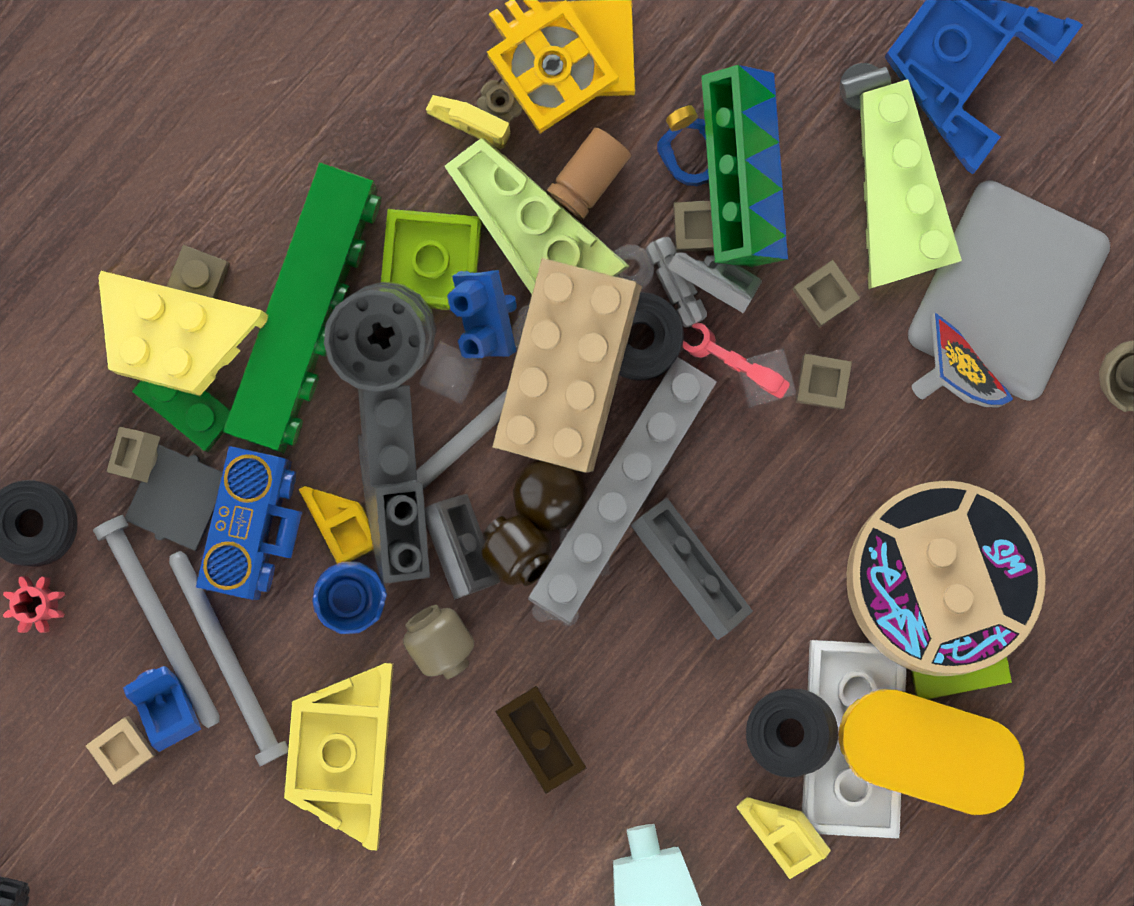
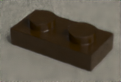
M537 685L495 711L545 794L587 769Z

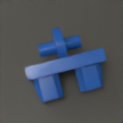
M499 270L481 273L459 271L454 274L452 278L455 288L447 297L450 310L457 317H462L465 332L458 339L461 356L464 358L509 357L515 353L516 346L508 313L517 308L515 296L504 295Z

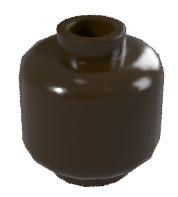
M516 515L508 519L500 516L491 522L483 533L486 540L481 550L482 558L502 581L508 585L522 583L524 586H529L541 578L552 560L549 557L552 551L550 539L523 515Z

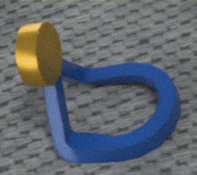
M692 105L685 106L667 117L666 122L670 129L658 141L657 151L665 166L677 181L685 185L699 186L709 182L708 169L700 174L684 172L677 165L671 147V141L684 128L698 129L706 140L705 120L698 118Z

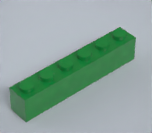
M319 162L266 310V314L269 315L267 322L257 335L227 419L224 433L285 454L287 445L294 446L303 425V419L297 418L303 400L311 401L316 390L319 375L313 372L319 355L327 356L324 346L326 323L335 307L349 296L350 285L345 284L350 267L358 268L366 246V241L360 240L366 222L374 223L380 209L382 198L376 195L378 189L373 180Z

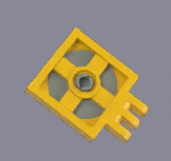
M509 0L504 4L513 21L507 23L503 14L498 9L489 13L492 22L504 38V41L487 51V56L538 132L542 133L618 83L619 77L566 0L548 12H545L538 0H523L524 4L529 8L525 13L522 12L515 0Z

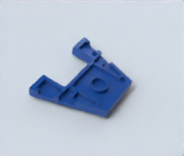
M926 0L884 58L901 81L909 80L914 99L965 169L973 174L1000 139V136L963 110L962 106L1012 37H1018L1055 63L1082 27L1080 22L1067 17L1065 20L1037 12L1038 8L1032 6L1025 8L1002 0Z

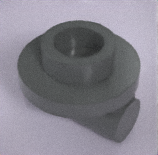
M869 63L855 64L844 72L840 80V95L849 107L860 110V95L867 91L891 85L890 74L886 67L877 68Z

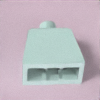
M655 824L627 829L632 856L613 860L614 906H702L679 847L660 850Z

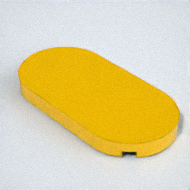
M879 689L869 692V694L853 702L845 711L840 722L838 742L841 753L849 764V768L857 777L865 782L967 814L985 815L996 812L1006 806L1015 797L1023 781L1024 756L1019 742L1005 726L988 718L893 689Z

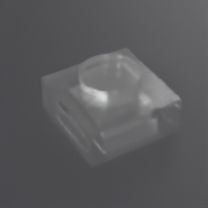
M439 341L419 384L463 405L483 362L477 358H464L461 356L460 350Z
M784 348L747 358L748 363L752 365L756 363L763 367H768L782 375L790 383L788 390L781 399L797 394ZM739 372L749 408L780 400L756 385L746 373Z

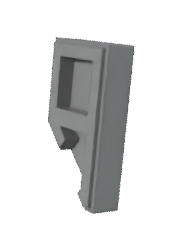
M676 253L668 267L669 270L744 313L762 283L759 277L740 266L715 263V258L711 255L706 256L704 261H698L689 257L686 253Z

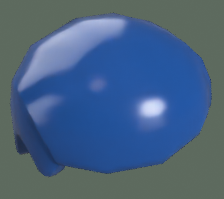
M342 561L329 567L320 575L314 587L312 597L313 609L325 627L339 634L360 633L380 619L387 593L374 570L360 562Z

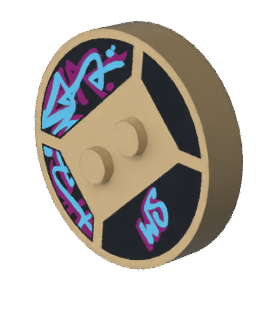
M927 482L908 488L893 496L878 508L861 527L852 545L847 565L846 576L849 602L855 619L865 636L882 654L893 662L909 670L927 675H963L983 669L1004 659L1031 632L1041 611L1045 594L1043 557L1038 542L1028 524L1010 504L999 496L981 487L963 482Z

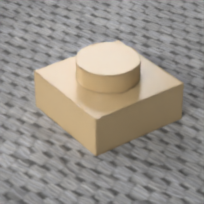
M130 716L124 717L86 745L113 785L119 783L157 755Z

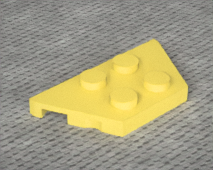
M100 271L99 274L108 369L118 375L199 396L215 380L218 370L228 365L241 351L237 348L241 341L255 326L261 329L269 316L262 310L104 271Z
M384 663L292 701L284 798L301 809L315 814L321 821L332 828L339 829L358 840L365 848L375 851L379 848L394 663Z

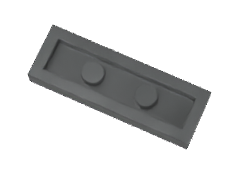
M665 498L631 524V527L640 537L643 544L649 549L717 640L729 633L753 612L668 498Z

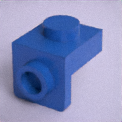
M166 666L147 670L141 673L135 681L124 686L123 690L126 697L137 707L151 746L158 752L201 730L193 706L178 677Z

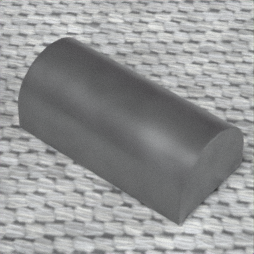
M460 495L425 507L426 525L454 600L500 583L498 575L482 558L481 550L485 540L468 495Z

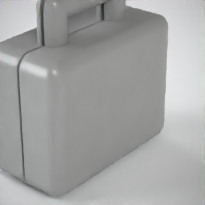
M984 181L976 187L954 233L962 261L937 268L909 327L908 339L916 349L935 357L931 317L935 312L962 334L980 360L998 381L1007 388L1010 394L1027 401L1035 400L1043 393L1109 254L1110 241L1103 232L996 181Z

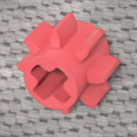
M21 576L19 577L21 588L16 592H4L3 594L10 600V610H7L3 617H14L20 621L18 625L19 633H27L33 623H35L40 633L49 632L48 620L51 618H64L65 614L58 610V600L64 597L65 593L53 592L48 589L50 577L41 576L34 587L29 577ZM32 597H40L42 604L36 607V612L29 613L26 605L33 602Z

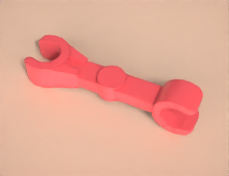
M697 322L692 325L696 331L704 334V339L698 346H691L683 340L682 347L688 353L699 358L706 357L711 353L723 360L727 366L735 371L746 373L756 385L779 399L785 395L790 383L782 375L768 367H763L756 363L752 365L738 353L732 350L729 352L718 346L713 332L702 323Z

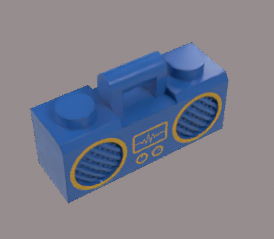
M229 446L198 575L197 588L251 600H260L262 591L269 592L275 570V565L268 563L270 554L292 558L302 515L300 511L281 507L283 498L290 499L295 486L296 471L290 470L292 461ZM273 515L281 517L275 545L267 543Z

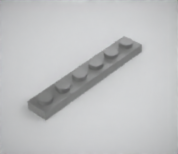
M677 357L528 597L529 601L568 625L570 624L717 383L716 380Z

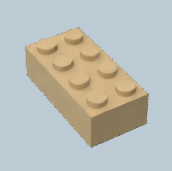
M544 258L541 259L493 448L582 472L594 471L642 289L640 284Z

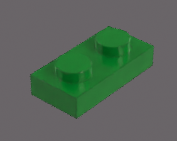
M140 381L132 390L136 396L205 452H209L224 434L223 431L231 410L206 390L199 396L145 381Z

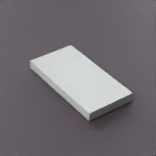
M810 640L808 691L821 697L830 706L837 721L838 733L845 711L857 699H861L864 695L869 694V692L879 689H893L905 692L906 668L887 658L872 643ZM837 741L835 751L830 760L819 770L804 775L803 814L818 834L899 838L901 793L865 782L857 777L849 768V764L841 753L839 742Z

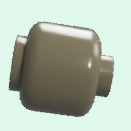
M432 605L414 615L406 623L405 627L408 631L404 635L403 645L424 675L433 677L443 674L446 679H449L468 667L469 661L467 657L472 652L475 641L456 611L450 608L440 609L438 605Z

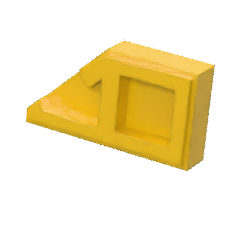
M306 486L299 489L337 563L342 561L352 562L374 550L368 516L361 503Z

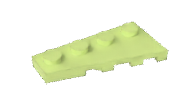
M909 80L862 93L860 95L862 156L865 163L864 201H866L868 289L962 260Z
M479 139L445 165V168L531 294H533L542 258L615 277L629 267L626 262L551 198L548 193L487 139Z

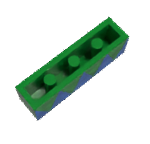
M735 65L702 75L715 263L754 267L787 260L774 73Z

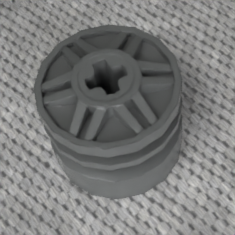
M384 281L363 287L335 307L326 323L324 346L329 363L341 379L358 389L379 392L398 387L425 364L434 349L437 329L432 310L420 294L403 284ZM381 325L383 328L392 326L395 334L389 340L387 338H377L375 332Z

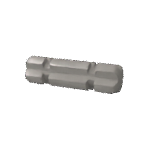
M663 237L650 243L646 247V253L652 265L657 263L659 267L656 270L657 276L671 304H677L679 309L676 311L682 325L690 327L704 320L707 317V311L701 299L696 301L694 295L697 294L693 283L668 269L674 255L677 253L672 240L669 237Z

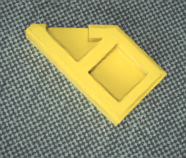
M433 95L426 108L427 114L478 139H487L493 146L499 149L504 148L510 136V125L508 122L466 102Z
M749 797L743 799L737 806V809L789 879L823 860L831 851L802 811Z

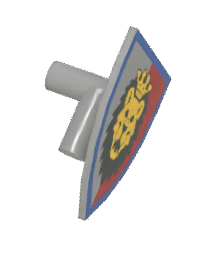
M934 312L931 317L935 368L912 384V390L915 395L920 399H925L944 386L966 403H975L983 407H1001L1011 402L1013 398L1007 388L989 371L962 334L953 325Z

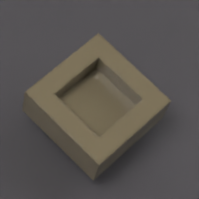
M675 202L673 204L676 251H714L711 202Z
M183 245L166 287L217 299L230 264L223 259Z
M833 260L792 289L819 328L860 299Z
M804 354L795 402L843 410L852 362Z
M119 426L107 472L147 483L150 472L157 461V447L160 436Z

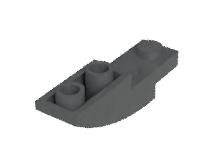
M402 384L396 388L379 392L358 389L362 434L357 435L369 528L380 580L383 584L429 578L423 484L417 481L410 386Z

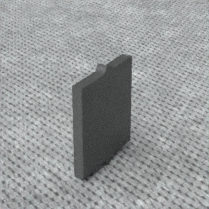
M158 444L156 464L150 472L148 482H140L125 519L129 523L155 533L157 540H164L166 538L197 551L213 516L223 472L200 463V459L196 455L187 457Z

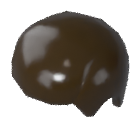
M538 459L532 461L523 469L515 482L513 498L516 513L527 517L540 530L545 532L567 527L577 517L587 498L583 473Z

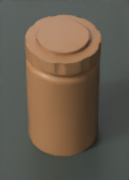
M594 128L557 176L556 184L552 183L546 190V193L572 216L584 220L589 213L587 208H592L630 159L631 154L614 137L599 128Z

